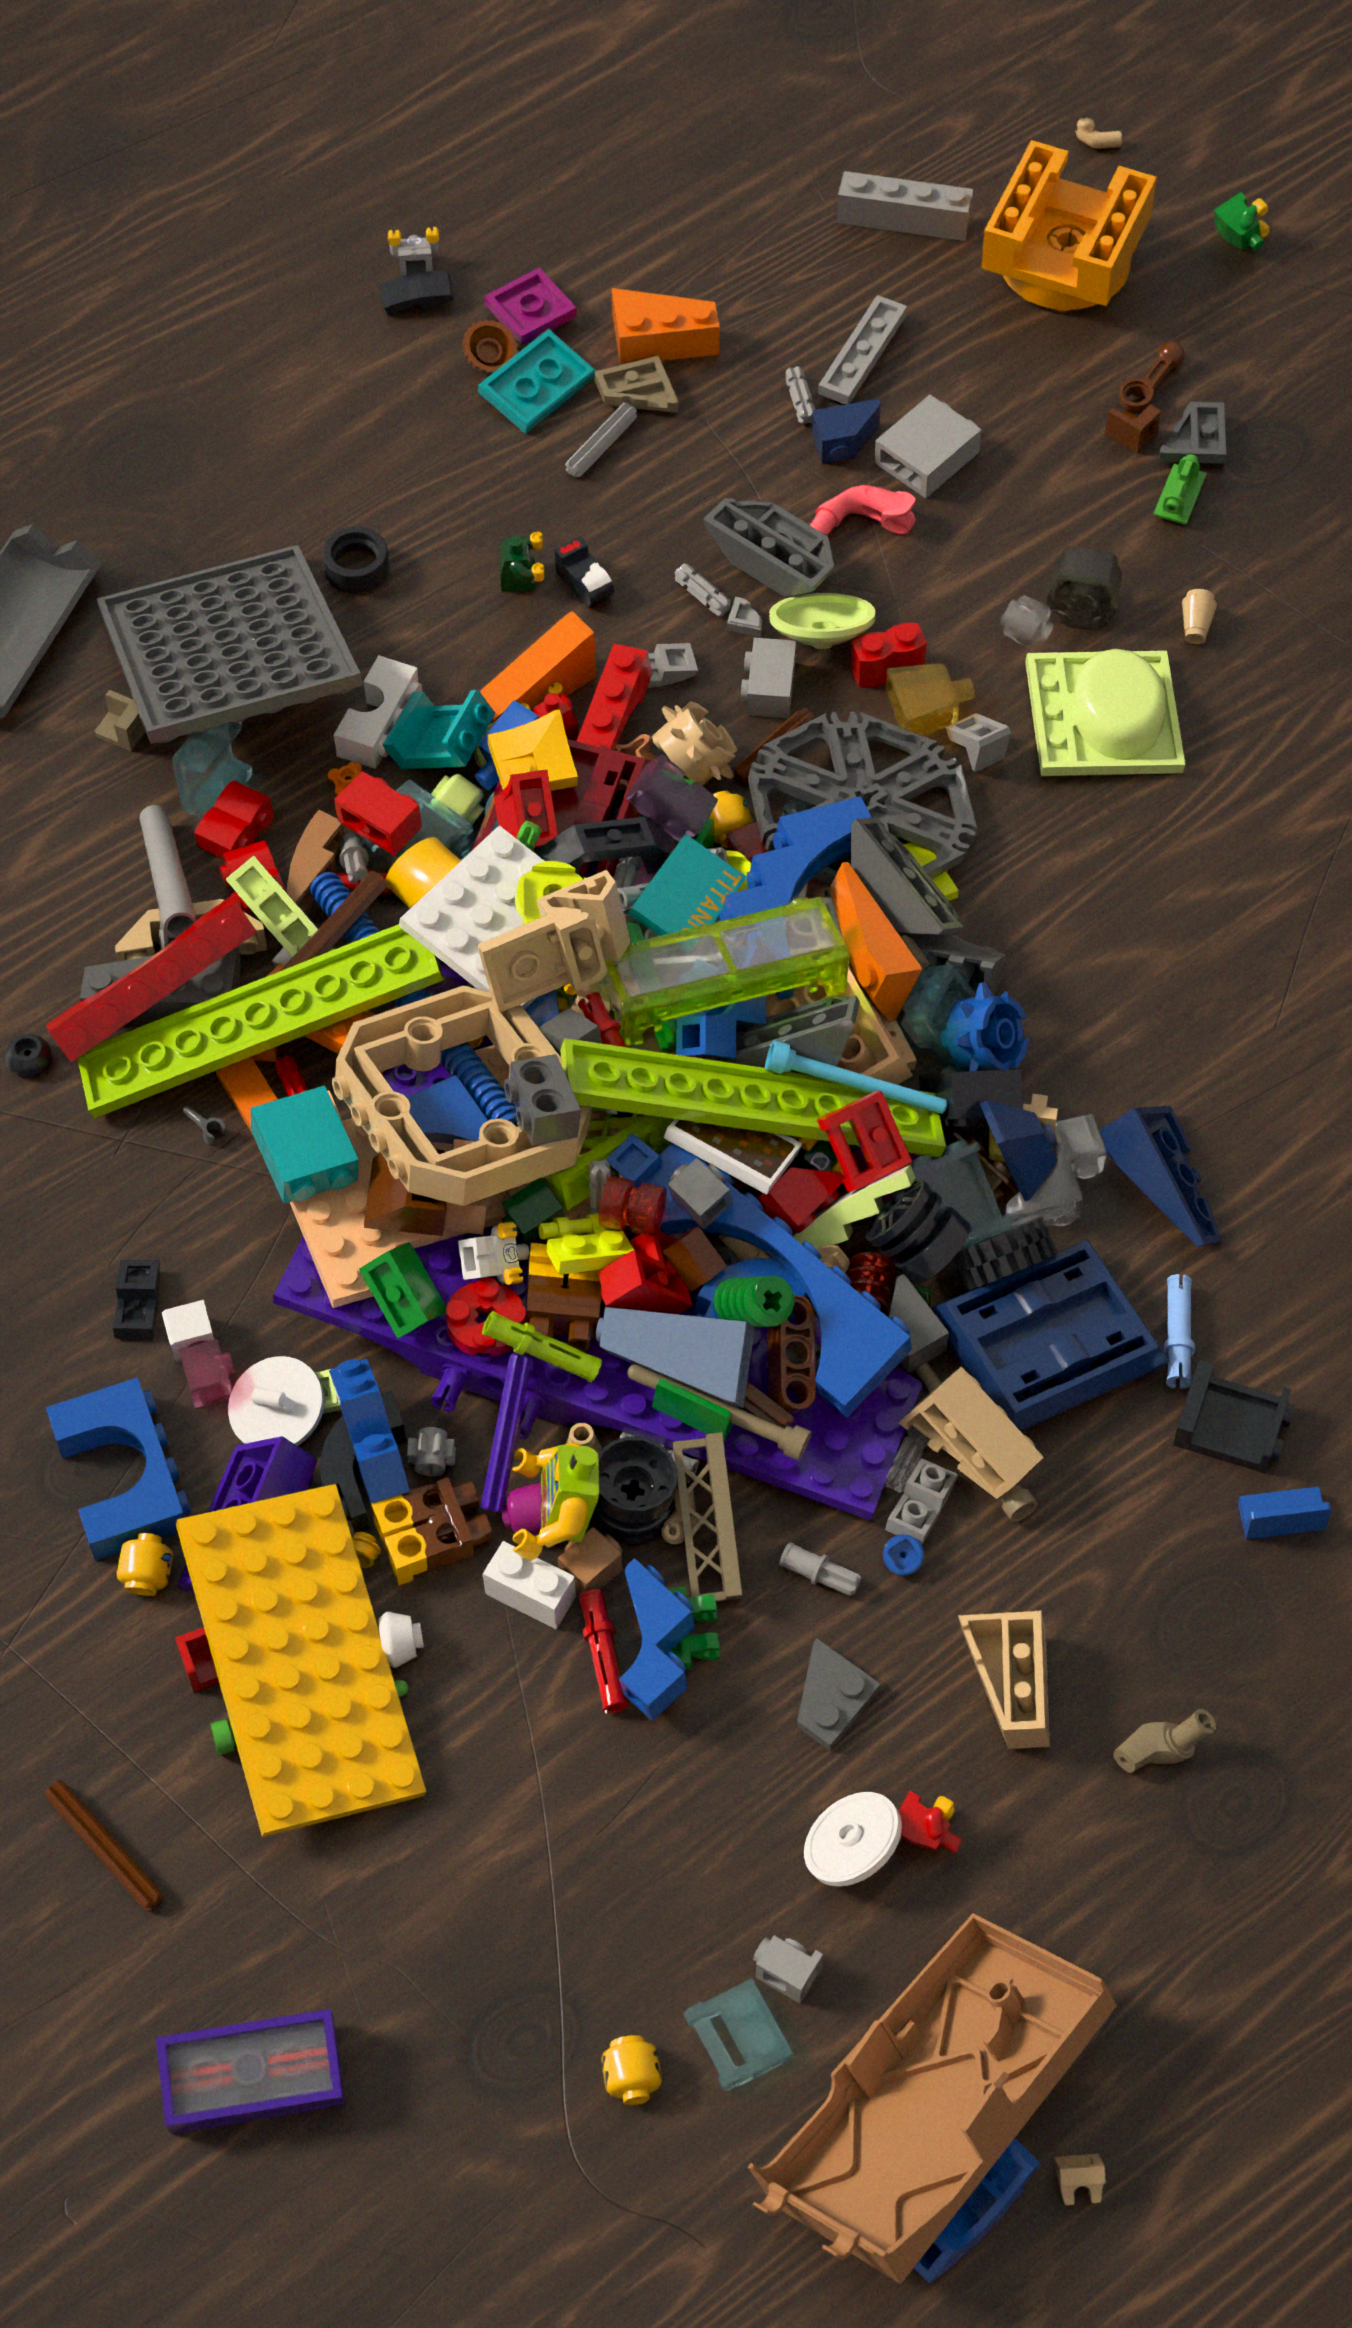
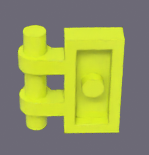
M601 1213L588 1214L584 1219L569 1220L568 1217L554 1218L553 1222L540 1223L538 1227L541 1239L553 1238L547 1241L546 1253L559 1275L601 1270L634 1250L624 1232L617 1231L618 1219L616 1215L602 1216Z

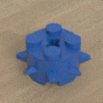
M986 982L979 983L975 997L956 1000L954 1008L950 1012L947 1028L941 1033L942 1047L950 1052L955 1064L964 1072L1016 1068L1024 1059L1029 1044V1037H1023L1021 1019H1026V1015L1020 1004L1008 996V992L1005 991L1000 997L993 996Z

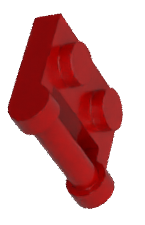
M882 1091L872 1092L816 1120L820 1130L826 1132L845 1175L843 1183L847 1192L860 1189L912 1163ZM849 1121L869 1167L863 1171H859L840 1127V1124Z

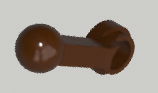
M1171 341L1163 344L1158 351L1157 361L1143 379L1133 378L1122 384L1119 391V401L1125 410L1131 413H1141L1152 404L1153 393L1171 369L1179 367L1184 361L1185 352L1179 343ZM1130 395H1138L1145 399L1141 402H1131L1128 400V397Z

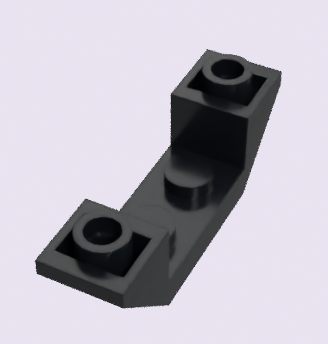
M637 817L574 824L534 853L544 861L567 863L576 868L575 873L578 875L582 863L641 856L647 874H652L659 871L676 848V844L671 835L649 819Z

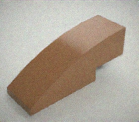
M321 810L316 812L297 844L287 882L288 896L305 915L316 902V899L310 893L312 882L322 873L337 872L335 856L341 850L340 840L344 841L342 838L345 834L343 824L338 822L337 818Z

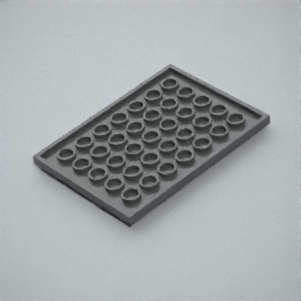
M299 545L97 598L100 613L150 744L170 742L182 735L193 732L203 733L215 726L229 722L239 723L251 716L262 713H276L284 707L299 703H312L320 697L335 693L345 694L353 688L363 686L361 673Z

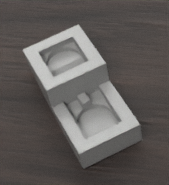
M690 643L657 644L654 653H648L653 673L648 688L676 683L697 675L698 669Z

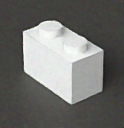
M503 1541L483 1572L485 1594L557 1629L576 1598L575 1576L539 1558L531 1561L526 1560L513 1551L515 1546Z

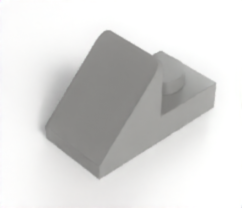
M975 713L946 727L949 740L966 747L974 772L1001 761L1005 757L1011 735L1009 726Z

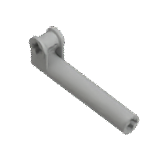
M152 805L143 809L140 814V823L159 906V944L161 951L195 923L196 917L168 812L162 806Z

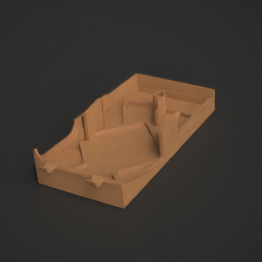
M972 1913L878 2021H874L860 2042L831 2073V2091L817 2112L768 2165L760 2168L751 2163L748 2166L767 2195L763 2202H754L753 2205L770 2216H774L782 2210L832 2241L833 2244L831 2246L823 2245L822 2248L835 2257L845 2259L850 2254H853L901 2284L1117 2007L1103 1979Z

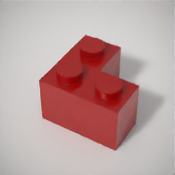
M651 1227L630 1240L629 1242L634 1250L598 1271L602 1287L601 1296L605 1305L610 1308L677 1315L690 1308L692 1302L689 1289L662 1252L676 1238Z

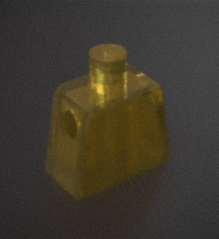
M941 663L887 669L886 693L898 724L901 728L919 735L926 736L958 721L959 702L974 699V688L971 679L965 678L951 682L945 665Z

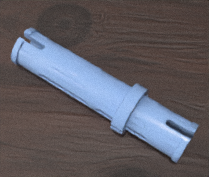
M1175 1274L1167 1279L1168 1340L1164 1342V1353L1170 1362L1167 1364L1166 1384L1171 1388H1176V1379L1179 1378V1389H1184L1191 1386L1192 1383L1191 1357L1195 1352V1343L1191 1340L1192 1279L1187 1275H1183L1182 1285L1179 1287V1274Z

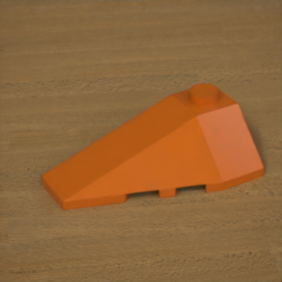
M844 862L841 864L829 891L853 973L889 1022L895 1021L918 979L922 967L849 862Z

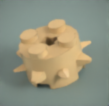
M690 701L683 709L675 706L676 711L664 706L662 711L668 722L652 736V741L669 757L670 760L667 762L668 768L676 776L683 778L686 775L699 788L706 784L713 776L721 780L720 774L732 779L734 775L728 763L736 757L734 753L737 751V748L726 729L722 725L716 728L712 722L704 717L709 711L695 702Z

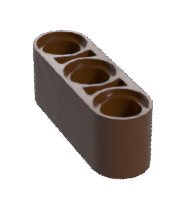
M794 1295V1306L792 1309L796 1316V1325L791 1324L786 1319L785 1322L778 1326L767 1327L768 1397L792 1416L810 1406L816 1395L815 1313L810 1301L800 1295ZM786 1348L791 1349L796 1354L797 1364H793L788 1360L785 1353ZM787 1387L793 1389L797 1394V1404L788 1399L786 1394Z

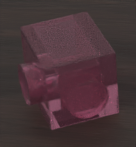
M217 1339L197 1341L190 1344L187 1348L179 1350L195 1408L230 1398L232 1389L228 1376L235 1374L229 1351L221 1353Z

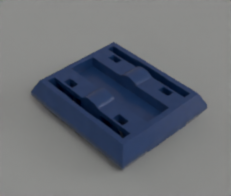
M1088 1239L1057 1252L1056 1255L1039 1263L989 1282L930 1308L949 1332L948 1342L950 1348L963 1369L979 1382L981 1389L996 1405L1006 1412L1010 1421L1020 1432L1163 1367L1170 1362ZM1076 1273L1075 1279L1068 1282L1066 1277ZM992 1310L991 1316L983 1320L981 1315ZM1130 1345L1133 1351L1124 1355L1127 1346ZM1112 1352L1116 1359L1106 1364L1110 1360L1108 1353ZM1096 1359L1101 1367L1090 1371L1092 1361ZM1033 1378L1032 1382L1025 1384V1382ZM1047 1381L1051 1388L1040 1393L1043 1383ZM1028 1390L1029 1394L1033 1397L1024 1400L1023 1392Z

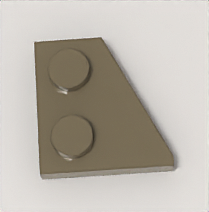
M659 356L595 371V382L605 405L620 407L623 403H628L637 409L665 412L679 411L677 397Z

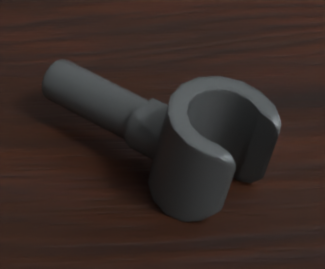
M189 1105L184 1107L183 1113L203 1130V1140L206 1144H215V1137L209 1133L210 1130L215 1129L220 1131L222 1135H226L225 1124L221 1119L216 1117L206 1119Z

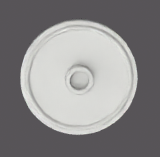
M278 1356L259 1361L247 1369L233 1387L228 1404L231 1427L238 1438L245 1444L284 1436L298 1446L314 1432L321 1420L325 1404L323 1386L316 1373L305 1363L295 1358Z
M874 1792L852 1794L832 1804L818 1817L806 1838L804 1859L810 1872L820 1882L830 1886L852 1885L873 1875L889 1860L900 1840L902 1821L897 1808L888 1798Z

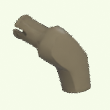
M1198 1709L1180 1725L1169 1722L1142 1724L1115 1749L1113 1756L1119 1766L1128 1773H1133L1148 1763L1175 1764L1183 1762L1193 1756L1195 1744L1214 1732L1216 1729L1215 1720L1208 1711Z

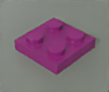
M540 267L484 296L485 306L503 326H507V329L512 331V335L516 337V340L521 345L536 339L546 330H553L577 317V307Z

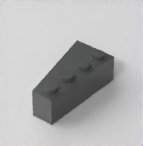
M239 946L127 1024L146 1025L239 988L243 968ZM152 956L85 967L80 1001L111 985Z

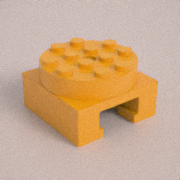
M1031 140L984 230L981 269L1003 275L1008 285L1023 297L1024 300L1043 307L1065 312L1088 308L1097 304L1107 306L1111 297L1122 288L1128 278L1132 254L1152 216L1157 177L1119 166L1108 186L1107 192L1060 179V175L1068 161L1069 151Z

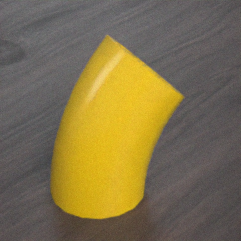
M426 838L409 848L396 860L386 876L387 887L411 909L462 860L454 855L438 838Z

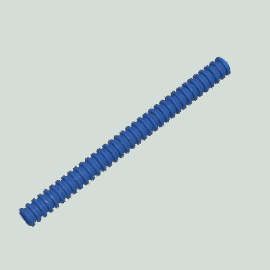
M334 872L322 873L314 879L310 886L312 897L316 899V902L321 906L328 918L351 894L350 890ZM365 911L343 937L350 944L381 930L377 928L375 922L372 921ZM423 988L395 999L393 1002H395L397 1007H401L431 997V995ZM465 1042L442 1050L441 1065L445 1067L451 1077L456 1075L487 1120L505 1119L518 1127L514 1102H508L504 1088L493 1077L491 1071L487 1069V1066L476 1055L469 1043Z

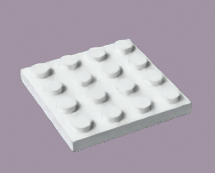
M499 825L400 918L399 927L475 988L490 992L477 944L523 925L522 917L515 905V894L519 879L523 874L525 876L526 873L532 871L534 865L545 861ZM536 998L520 1005L525 1010Z

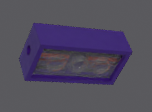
M331 2009L156 2037L165 2125L171 2134L346 2105L335 2017Z

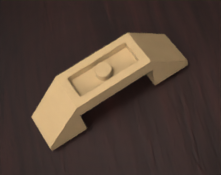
M217 899L192 903L196 921L224 900ZM159 908L148 910L115 945L118 961L156 954L155 943L159 942L160 930ZM245 913L257 930V933L239 945L240 954L250 955L257 951L268 950L263 923Z

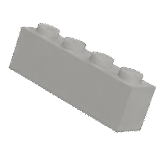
M844 171L838 193L837 223L966 241L972 214L973 189Z

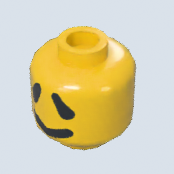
M632 2035L617 2038L610 2043V2048L602 2056L601 2062L606 2090L612 2097L623 2099L625 2105H638L649 2101V2094L656 2091L662 2083L657 2049L653 2044L645 2042L642 2036Z

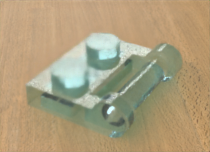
M752 1978L706 2002H700L691 2006L683 2014L689 2027H695L720 2074L718 2081L724 2092L733 2090L793 2059L791 2048ZM719 2014L746 2062L741 2066L735 2067L710 2020Z

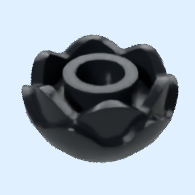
M35 1034L17 1036L9 1043L5 1051L7 1068L20 1077L41 1075L46 1070V1067L50 1066L52 1061L50 1045L45 1039Z

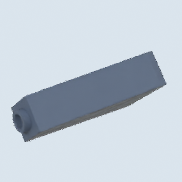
M605 1307L604 1318H600L597 1323L596 1338L600 1342V1347L607 1353L634 1365L637 1364L736 1408H744L754 1328L745 1321Z

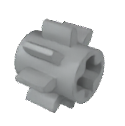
M425 1427L420 1429L417 1439L408 1438L406 1454L408 1464H415V1471L424 1476L442 1475L445 1472V1465H455V1440L447 1439V1432L440 1428Z

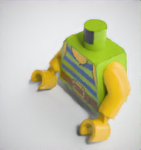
M567 1443L540 1451L539 1455H535L523 1448L517 1449L514 1452V1458L522 1461V1463L518 1467H513V1471L527 1478H534L540 1472L541 1467L543 1468L541 1473L542 1528L537 1536L532 1535L525 1529L517 1531L512 1540L519 1546L515 1547L513 1551L524 1559L531 1561L539 1556L544 1545L549 1548L565 1540L582 1542L599 1497L598 1453L591 1447L582 1446L579 1443Z

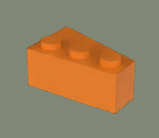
M611 288L612 317L620 365L659 356L661 361L720 355V326L715 302Z

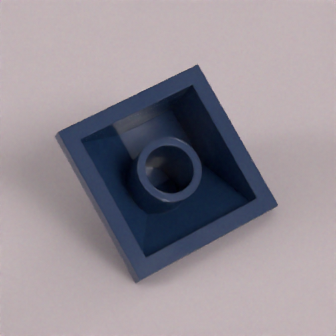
M988 1100L981 1102L980 1106L1024 1202L1033 1198L1058 1161L1052 1147L1059 1144L1050 1125L1041 1126L1036 1113Z

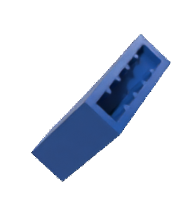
M456 1075L406 1097L411 1105L410 1115L430 1142L454 1144V1139L478 1141L480 1127L488 1121Z

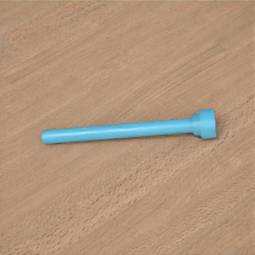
M774 1040L767 1054L765 1070L782 1074L783 1071L789 1073L792 1069L869 1093L882 1091L886 1098L939 1114H943L947 1108L946 1099L796 1055V1050L790 1049L789 1044Z

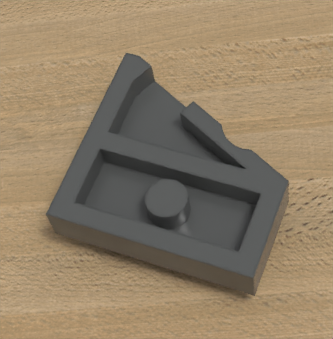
M1190 402L1183 412V418L1174 426L1170 439L1166 445H1162L1160 448L1159 462L1179 463L1183 457L1192 454L1198 458L1199 463L1225 464L1224 402Z
M816 1639L812 1646L797 1728L831 1751L880 1691V1683L819 1639Z

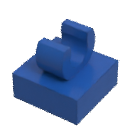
M633 1133L605 1159L610 1163V1169L635 1190L663 1163L661 1157Z

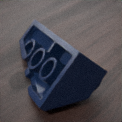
M1171 1106L1133 1108L1099 1130L1108 1156L1115 1161L1116 1165L1197 1247L1214 1246L1222 1242L1210 1204L1205 1197L1198 1193L1196 1186L1201 1181L1198 1169L1191 1168L1186 1153L1191 1151V1147Z

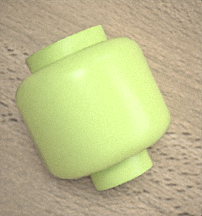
M459 774L451 778L445 775L429 797L433 801L431 805L432 812L454 828H460L466 822L473 825L485 809L480 805L483 798L481 789Z

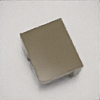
M109 690L105 695L108 713L96 728V737L132 751L146 732L133 699Z

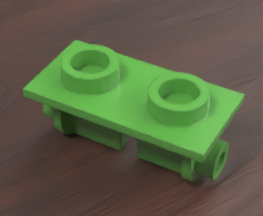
M1188 454L1180 460L1179 465H1173L1153 516L1187 525L1207 474L1206 472L1199 471L1200 464L1195 455Z

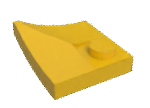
M560 709L554 710L525 725L488 734V746L503 790L508 785L510 775L545 769L548 770L551 791L578 786V775L569 749Z

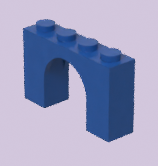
M138 1377L46 1407L62 1459L107 1444L130 1446L146 1458L144 1473L132 1489L117 1497L78 1509L95 1561L121 1553L122 1545L129 1540L137 1539L139 1533L155 1534L162 1537V1539L178 1533L176 1527L177 1519L184 1518V1515L190 1514L191 1510L184 1490L176 1493L173 1481L180 1479L173 1456L164 1457L162 1447L168 1446V1441L162 1423L153 1424L150 1414L157 1412L151 1390L142 1391Z

